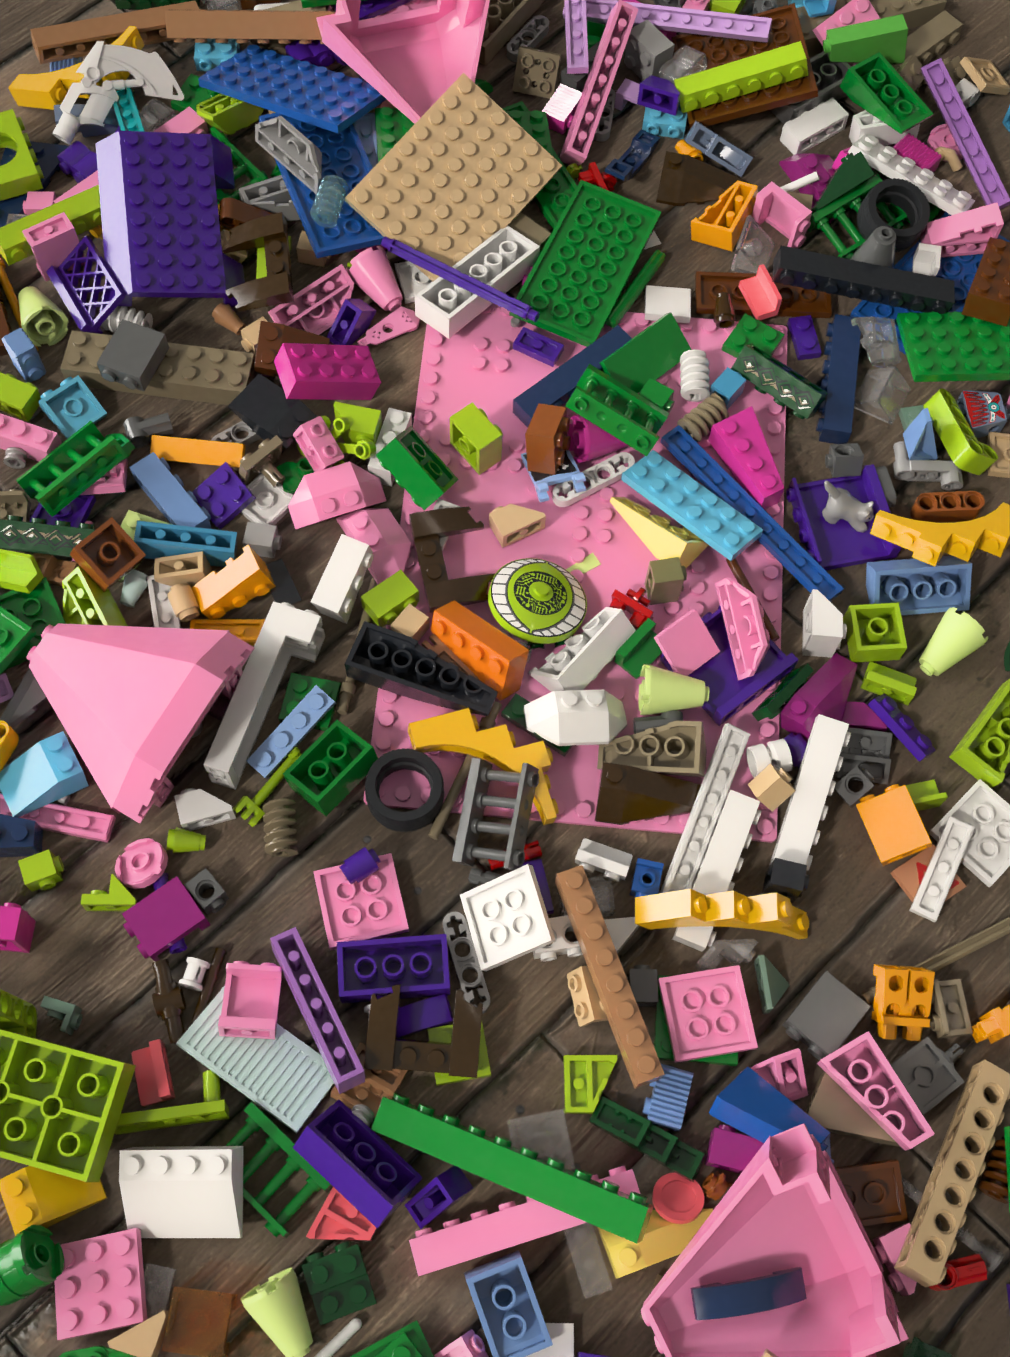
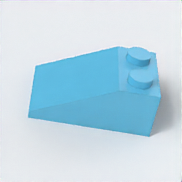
M64 731L37 742L0 772V790L13 817H21L89 786Z

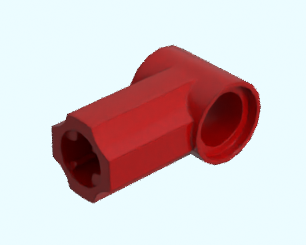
M979 1253L948 1260L945 1263L947 1268L945 1283L943 1285L929 1286V1288L934 1291H945L987 1280L985 1262Z

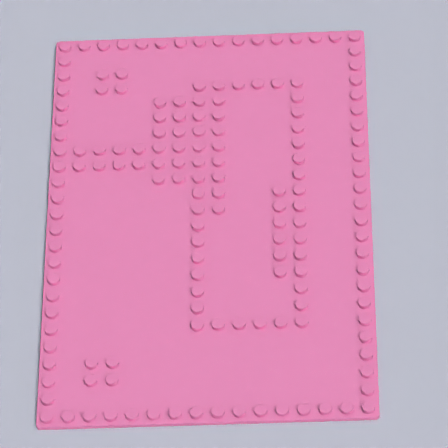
M494 303L451 338H447L427 324L413 428L459 479L439 499L460 507H470L471 511L468 513L476 523L481 521L484 524V529L449 536L442 551L448 580L496 574L504 565L526 558L546 560L566 570L575 563L583 562L586 556L594 553L601 565L584 574L580 570L570 572L582 586L587 600L586 615L580 628L573 635L581 634L584 632L582 627L605 607H610L612 602L611 595L615 589L626 595L629 589L638 592L641 587L645 589L644 583L649 562L659 560L611 504V497H626L650 509V515L666 517L671 520L670 525L681 529L684 526L622 480L567 507H559L553 502V489L557 485L554 484L548 486L549 500L539 501L535 486L521 459V454L527 453L525 433L528 428L513 413V399L581 352L586 346L522 320L518 327H512L511 319L513 316L509 315L510 311ZM626 312L618 325L631 338H634L656 321L644 320L645 313ZM691 317L690 323L677 324L692 350L705 351L706 358L709 360L710 372L708 375L710 380L708 383L711 388L713 382L727 367L731 369L737 359L722 351V346L739 321H734L732 327L723 329L716 326L714 319ZM605 324L599 338L613 328ZM766 324L785 334L772 357L787 366L788 329L784 325ZM523 327L564 345V351L554 367L513 349V342ZM679 362L655 380L674 390L672 400L675 403L668 418L656 435L659 436V439L651 451H656L700 483L660 443L661 437L674 429L679 419L690 413L699 403H702L690 402L681 396V364ZM748 381L745 383L743 393L728 408L729 417L751 406L753 407L784 485L786 406L783 407L773 401L774 397L768 393L762 394L754 388L755 385ZM472 402L478 409H483L488 420L493 425L496 424L503 433L501 461L480 475L450 443V417ZM566 407L567 417L570 418V424H572L573 420L571 417L579 414ZM709 431V434L702 436V440L697 443L737 482L708 441L711 432ZM627 446L585 463L576 464L580 472L621 452L630 453L634 457L635 463L645 455ZM570 451L571 455L576 457L574 451ZM621 461L619 464V466L624 465L625 467H628V463L624 464ZM605 470L597 473L602 479L610 477V473ZM584 481V485L587 489L588 487H590V484L587 481ZM405 489L400 527L411 541L412 547L404 574L419 590V602L415 608L429 617L430 628L421 637L418 644L422 646L421 643L426 640L434 646L429 639V636L433 634L430 630L434 612H429L409 514L433 510L437 500L426 510H423L413 502L411 495ZM784 491L779 503L765 509L782 528L784 524ZM559 492V496H564V498H567V494ZM514 504L545 514L544 529L502 548L489 526V513L499 506L504 507ZM756 540L739 554L736 560L780 638L774 641V643L781 650L783 565ZM708 545L686 568L687 580L683 582L684 590L680 593L678 601L646 607L654 612L652 621L656 623L654 632L657 635L692 609L697 610L701 618L708 612L713 614L718 610L720 602L715 583L729 577L737 582L726 562V557ZM489 582V584H488V588H487V592H486L487 595H488V592H489V588H490L491 582ZM488 601L465 605V608L529 649L521 687L515 693L529 702L551 693L528 672L534 667L537 669L541 668L547 663L545 658L553 652L556 655L566 645L555 648L554 643L544 644L545 649L536 648L530 650V646H525L524 640L506 631L496 621ZM625 610L624 614L629 620L632 614ZM391 624L387 625L386 629L391 630ZM614 655L613 660L604 666L598 673V676L584 690L604 689L623 702L627 726L615 737L619 738L634 734V718L660 716L662 713L640 715L641 711H639L638 707L639 684L642 683L643 679L645 680V677L635 679L614 662ZM661 655L652 664V666L668 670L660 661ZM780 680L720 726L715 723L702 707L677 710L683 713L684 721L703 722L707 751L705 774L725 724L729 723L750 734L729 791L733 790L756 800L758 799L748 786V783L754 778L748 767L746 749L749 746L758 744L767 746L768 742L779 740L780 713L772 719L767 717L760 721H757L751 713L780 684ZM378 688L371 746H373L378 758L392 750L402 748L412 750L408 734L409 723L458 710L421 702ZM515 693L501 701L496 697L495 701L501 703L502 707L495 719V727L507 725L508 731H512L515 737L516 746L514 748L539 742L538 739L501 716V712ZM471 713V716H472V715H475V716H476L477 721H478V725H479V723H480L482 717H485L484 715H478V714H473V713ZM573 745L565 757L550 748L553 762L548 772L543 774H547L551 784L549 793L551 799L556 800L559 814H556L557 818L554 823L673 834L683 833L690 813L655 817L647 821H632L629 824L623 825L596 822L595 814L601 770L597 769L599 745ZM445 751L424 753L435 762L442 774L444 782L443 803L467 754ZM495 765L492 766V770L503 771ZM403 769L393 772L384 778L379 788V795L386 807L416 810L427 802L430 797L431 788L429 781L424 775L413 770ZM666 775L700 785L704 777ZM468 777L450 813L461 814ZM491 780L487 795L516 798L519 784ZM364 791V803L367 805L366 795ZM760 802L758 810L762 811L756 825H751L749 833L753 834L751 841L772 843L777 839L778 807L772 812ZM532 804L530 820L541 821L535 805ZM486 806L483 816L512 819L514 809Z

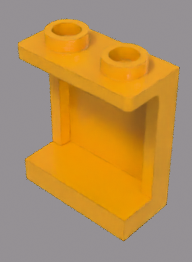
M899 784L889 786L884 789L885 793L876 797L874 794L867 795L860 799L859 804H856L883 866L932 847V842L906 785L899 786Z

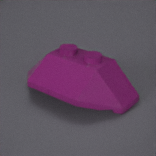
M795 154L779 162V165L792 182L817 171L820 180L798 189L800 193L813 195L812 208L835 172L832 169L834 161L829 155ZM830 219L829 223L835 221V219Z

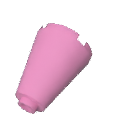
M377 246L378 250L373 251L370 247L355 256L350 261L352 264L351 268L348 269L346 267L345 270L352 281L384 311L390 310V312H393L401 306L402 294L385 250L381 246Z

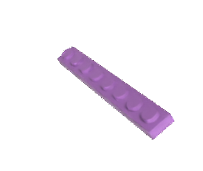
M939 58L922 67L921 73L985 205L998 203L999 209L1010 205V198L942 59Z

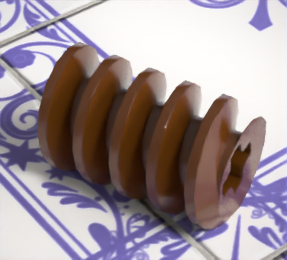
M1001 1137L1002 1140L995 1142L997 1150H993L990 1153L993 1160H989L986 1163L989 1171L985 1170L982 1173V1178L985 1181H979L977 1187L982 1193L992 1199L1008 1204L1004 1199L1005 1196H1008L1005 1137Z

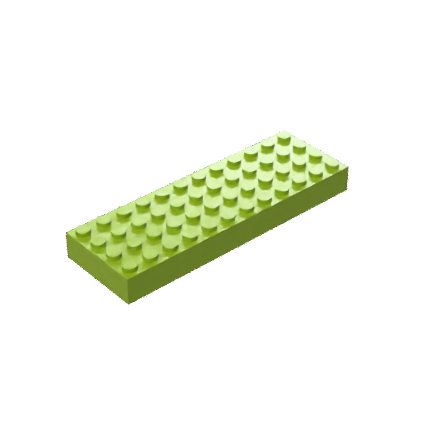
M0 1029V1157L84 1182H99L136 1065Z

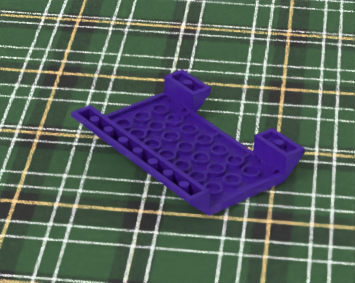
M117 131L97 142L96 158L104 261L126 295L118 306H132V297L223 298L226 305L229 304L231 307H235L238 304L235 297L229 299L225 290L245 283L244 270L241 263L222 253L216 189H235L231 148L211 134ZM110 291L109 301L116 295L115 291Z

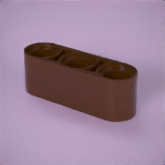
M223 198L220 201L219 224L224 228L232 229L250 220L273 213L234 198Z

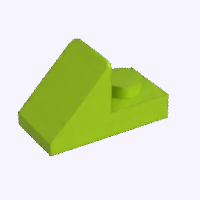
M111 874L109 894L103 890H92L91 894H82L81 905L86 911H126L138 903L113 874Z

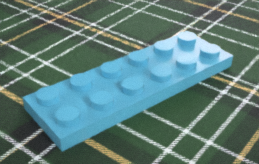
M654 450L622 473L621 480L730 561L735 559L762 535V528Z

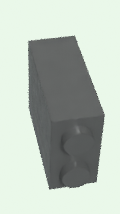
M122 319L97 361L101 376L109 382L115 381L124 384L129 389L145 391L169 349L166 335Z
M825 971L782 1026L786 1028L785 1032L788 1036L797 1042L799 1040L809 1047L807 1049L808 1052L816 1059L821 1060L838 1050L871 1006L828 971Z

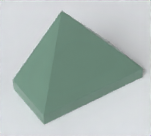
M758 955L754 960L762 1015L769 1014L790 984L765 955Z

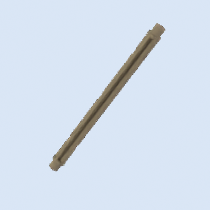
M1010 917L913 967H923L934 972L1009 934ZM876 986L869 988L868 992L861 995V999L868 1005L874 1001Z

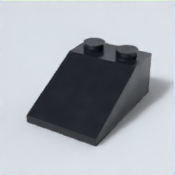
M258 374L228 405V408L263 440L267 438L271 440L277 435L283 441L281 455L295 441L293 433L299 426L317 417L299 399H286L284 390L261 374Z

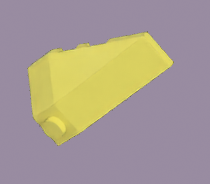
M611 497V504L657 559L679 557L681 566L687 568L708 546L707 543L687 528L683 527L681 529L670 525V519L658 515H650V509L626 497Z
M713 1208L702 1209L700 1215L694 1221L687 1224L671 1223L662 1218L656 1210H652L643 1240L637 1244L598 1227L615 1278L623 1277L681 1254L713 1212Z

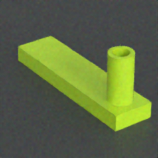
M211 1070L203 1072L204 1102L120 1114L115 1134L229 1119V1107L225 1100H221L220 1077Z

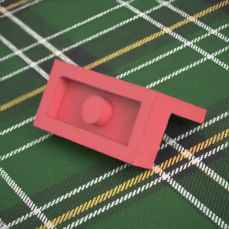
M759 265L757 275L741 280L738 287L755 319L760 321L778 315L782 296L774 282H772V278L765 265Z
M157 1039L150 1041L149 1047L133 1051L131 1055L133 1065H136L134 1071L141 1106L146 1107L174 1099L175 1093L165 1043Z

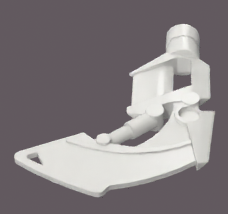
M97 41L75 72L83 74L84 78L80 83H72L60 105L63 114L52 134L70 145L80 126L97 125L104 127L105 124L103 122L114 102H117L119 99L116 90L142 87L145 96L182 101L184 95L171 71L158 53H147L122 45H103L104 41ZM119 71H128L135 78L132 80H105L101 87L96 85L104 76ZM173 86L178 95H173ZM79 95H90L79 117L70 113Z

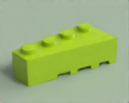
M1010 679L999 687L949 756V758L977 780L981 779L990 788L1003 782L1006 766L1010 763Z

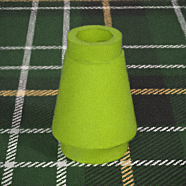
M178 827L176 829H169L167 850H172L173 853L205 850L206 835Z

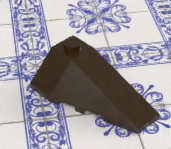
M666 151L656 203L685 206V203L697 202V205L705 204V201H718L719 196L737 180L746 183L748 181L689 155Z
M603 762L595 821L623 825L629 824L632 821H647L655 817L691 813L701 785L632 766Z

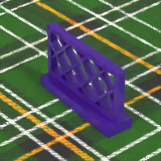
M85 235L58 268L51 265L46 271L80 331L102 334L101 324L122 302L126 295L91 238ZM88 247L87 257H83V251ZM97 261L96 270L91 272L93 262ZM86 262L84 272L80 273L81 263ZM74 264L73 273L69 274L67 270ZM102 276H106L104 286H100ZM90 277H94L93 287H89ZM79 278H83L81 288H77ZM103 291L102 302H97L99 292ZM110 291H115L116 295L109 301ZM92 292L90 303H86L87 293ZM96 307H100V313L95 318Z

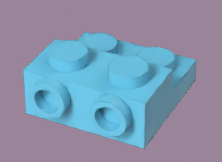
M207 39L206 43L195 42L194 61L196 70L209 71L219 66L221 62L227 61L236 53H240V43H236V39H228V43H216L215 39Z
M680 105L678 106L676 116L645 107L642 130L656 136L683 139L687 112L682 113Z
M79 375L74 378H66L60 383L59 388L54 391L50 389L40 396L39 406L66 439L71 437L89 421L95 424L107 416V412Z

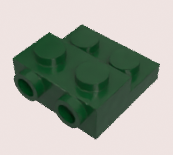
M351 1241L335 1246V1253L324 1256L323 1251L306 1257L308 1263L301 1265L320 1326L377 1304L360 1246L358 1244L352 1246Z

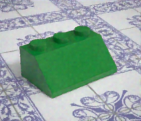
M409 426L397 435L376 455L381 466L390 471L395 477L397 484L401 488L406 489L411 495L413 502L423 510H426L459 480L412 426Z

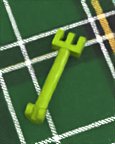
M297 747L293 748L288 754L287 759L252 800L248 796H243L233 808L238 813L244 806L246 807L245 811L241 814L244 820L251 814H254L248 822L251 827L255 826L265 814L260 805L284 778L283 773L302 755Z

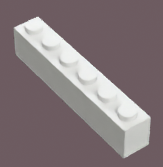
M820 714L815 718L793 787L796 791L790 797L769 865H771L775 858L807 865L806 870H809L813 856L809 855L812 845H817L821 832L817 830L819 820L824 821L828 806L824 804L827 795L832 796L836 781H833L832 778L835 771L839 772L843 762L840 752L842 746L847 747L851 733L847 732L848 723Z
M733 790L729 791L692 890L704 895L733 890L735 883L731 879L734 872L739 873L744 858H741L740 855L742 849H748L753 836V834L749 833L751 825H756L762 812L758 810L760 801ZM713 926L677 927L672 940L702 952L706 946H712L717 932L713 931Z

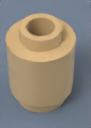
M184 583L172 586L167 596L176 617L180 618L181 622L190 621L198 617V609L200 607L191 586L184 585Z

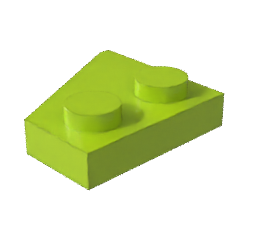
M617 1055L563 1056L565 1114H593L616 1064Z

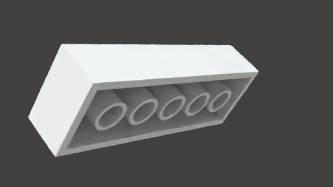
M507 226L497 231L452 267L463 274H467L506 293L519 283L524 275L529 274L530 268L534 266L539 257L540 246ZM438 277L415 295V316L447 338H451L493 303Z

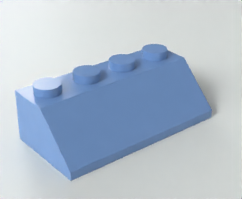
M942 556L935 567L915 558L867 562L866 588L869 603H899L901 615L946 612L949 608L953 607L957 608L956 611L969 610L972 563L954 556Z

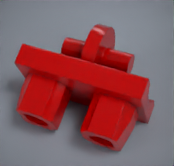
M595 162L589 163L588 170L580 172L578 175V182L583 180L611 192L614 190L613 187L617 182L616 177L606 172L600 173Z
M641 587L638 592L629 589L626 595L615 589L611 595L612 602L610 607L622 609L623 612L626 610L631 613L632 616L629 621L635 630L648 618L653 620L652 615L654 612L646 608L651 601L644 597L646 593L644 588Z

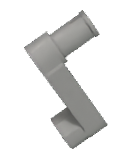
M905 441L894 444L895 462L893 463L895 479L941 482V489L945 490V492H954L963 487L961 469L953 461L909 460Z

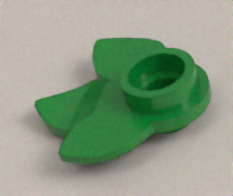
M306 458L300 459L298 463L285 462L276 467L285 476L283 491L287 493H295L303 476L314 473Z

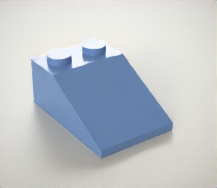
M519 1250L464 1272L493 1357H526L553 1345Z

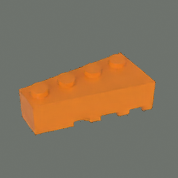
M455 600L434 610L430 631L481 682L497 691V698L500 701L520 690L529 649Z

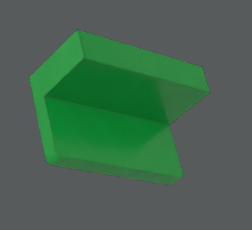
M650 618L616 651L614 662L635 679L641 677V669L644 664L652 665L662 654L654 639L657 635L654 632L656 623Z

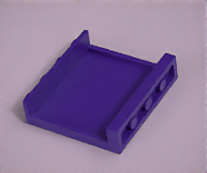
M874 464L864 466L861 476L837 477L797 484L796 478L791 479L789 487L786 489V497L793 506L792 515L794 522H798L800 528V541L805 544L806 552L824 570L897 557L902 548L901 546L870 534L878 511L882 510L891 513ZM825 481H829L836 488L848 490L853 497L862 503L873 501L874 518L871 521L865 522L867 525L865 532H857L844 519L838 520L836 524H830L824 519L822 510L826 507L829 493L825 490L824 486Z
M719 605L717 611L713 614L708 612L701 619L720 652L688 675L689 677L704 681L705 686H709L708 702L704 701L702 708L718 726L793 671L799 660L793 653L786 656L770 639V648L754 676L738 681L723 614ZM662 653L660 661L669 671L674 672Z

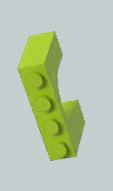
M13 109L0 112V148H10L17 152L10 162L0 166V201L26 194L28 191L43 189L40 179L44 178L40 165L35 166L34 164L38 162L33 149H28L29 146H32L28 134H22V131L25 130L21 117L16 118Z

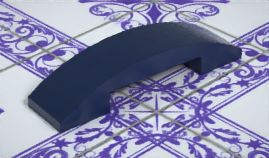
M641 129L632 139L629 149L619 159L614 158L605 168V172L623 181L632 179L648 161L659 143L660 137Z
M801 1267L773 1272V1275L726 1284L713 1283L691 1288L695 1320L720 1319L759 1313L807 1299Z

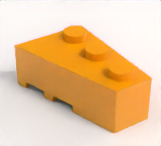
M737 180L719 196V200L713 206L709 205L705 208V213L691 221V240L732 252L752 216L758 186Z
M249 544L243 548L244 553L237 559L229 558L225 562L227 566L220 572L212 571L192 587L200 610L208 619H219L226 612L242 607L249 600L257 596H263L270 589L276 587L266 563Z

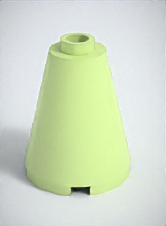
M33 286L23 288L18 295L21 327L35 346L41 347L40 344L55 345L67 334V316L38 288Z
M954 607L949 608L945 612L919 659L920 669L925 674L939 676L987 642L988 636L983 637L982 635L985 632L983 627L967 613L963 612L959 615L955 613L957 608Z
M649 664L642 666L640 676L645 677V680L643 679L642 683L639 684L638 707L639 711H641L640 715H652L672 710L702 707L704 701L708 702L709 686H705L704 681Z
M290 1267L269 1277V1281L261 1286L260 1284L256 1285L244 1294L240 1300L243 1307L285 1357H303L311 1351L309 1346L313 1343V1338L297 1275L293 1268Z

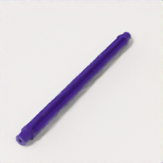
M386 236L382 239L381 246L387 248L389 252L526 320L530 319L536 322L539 319L540 312L534 310L532 306L512 298L467 274H463L459 270L396 239H390Z

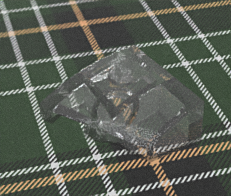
M855 317L851 319L852 326L858 325L863 335L860 342L866 349L872 366L888 369L901 362L894 319L883 317Z

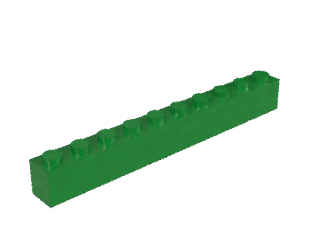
M394 1093L393 1096H383L371 1130L636 1244L643 1240L654 1205L647 1203L648 1198L633 1191L630 1192V1195L619 1191V1185L607 1180H603L602 1183L591 1179V1173L577 1168L575 1172L564 1168L565 1163L558 1159L549 1157L547 1161L537 1157L538 1151L522 1146L520 1150L511 1146V1140L496 1135L495 1139L485 1135V1129L470 1124L469 1128L459 1124L460 1119L455 1116L444 1114V1117L434 1114L435 1109L422 1103H419L418 1106L410 1104V1098L398 1093Z

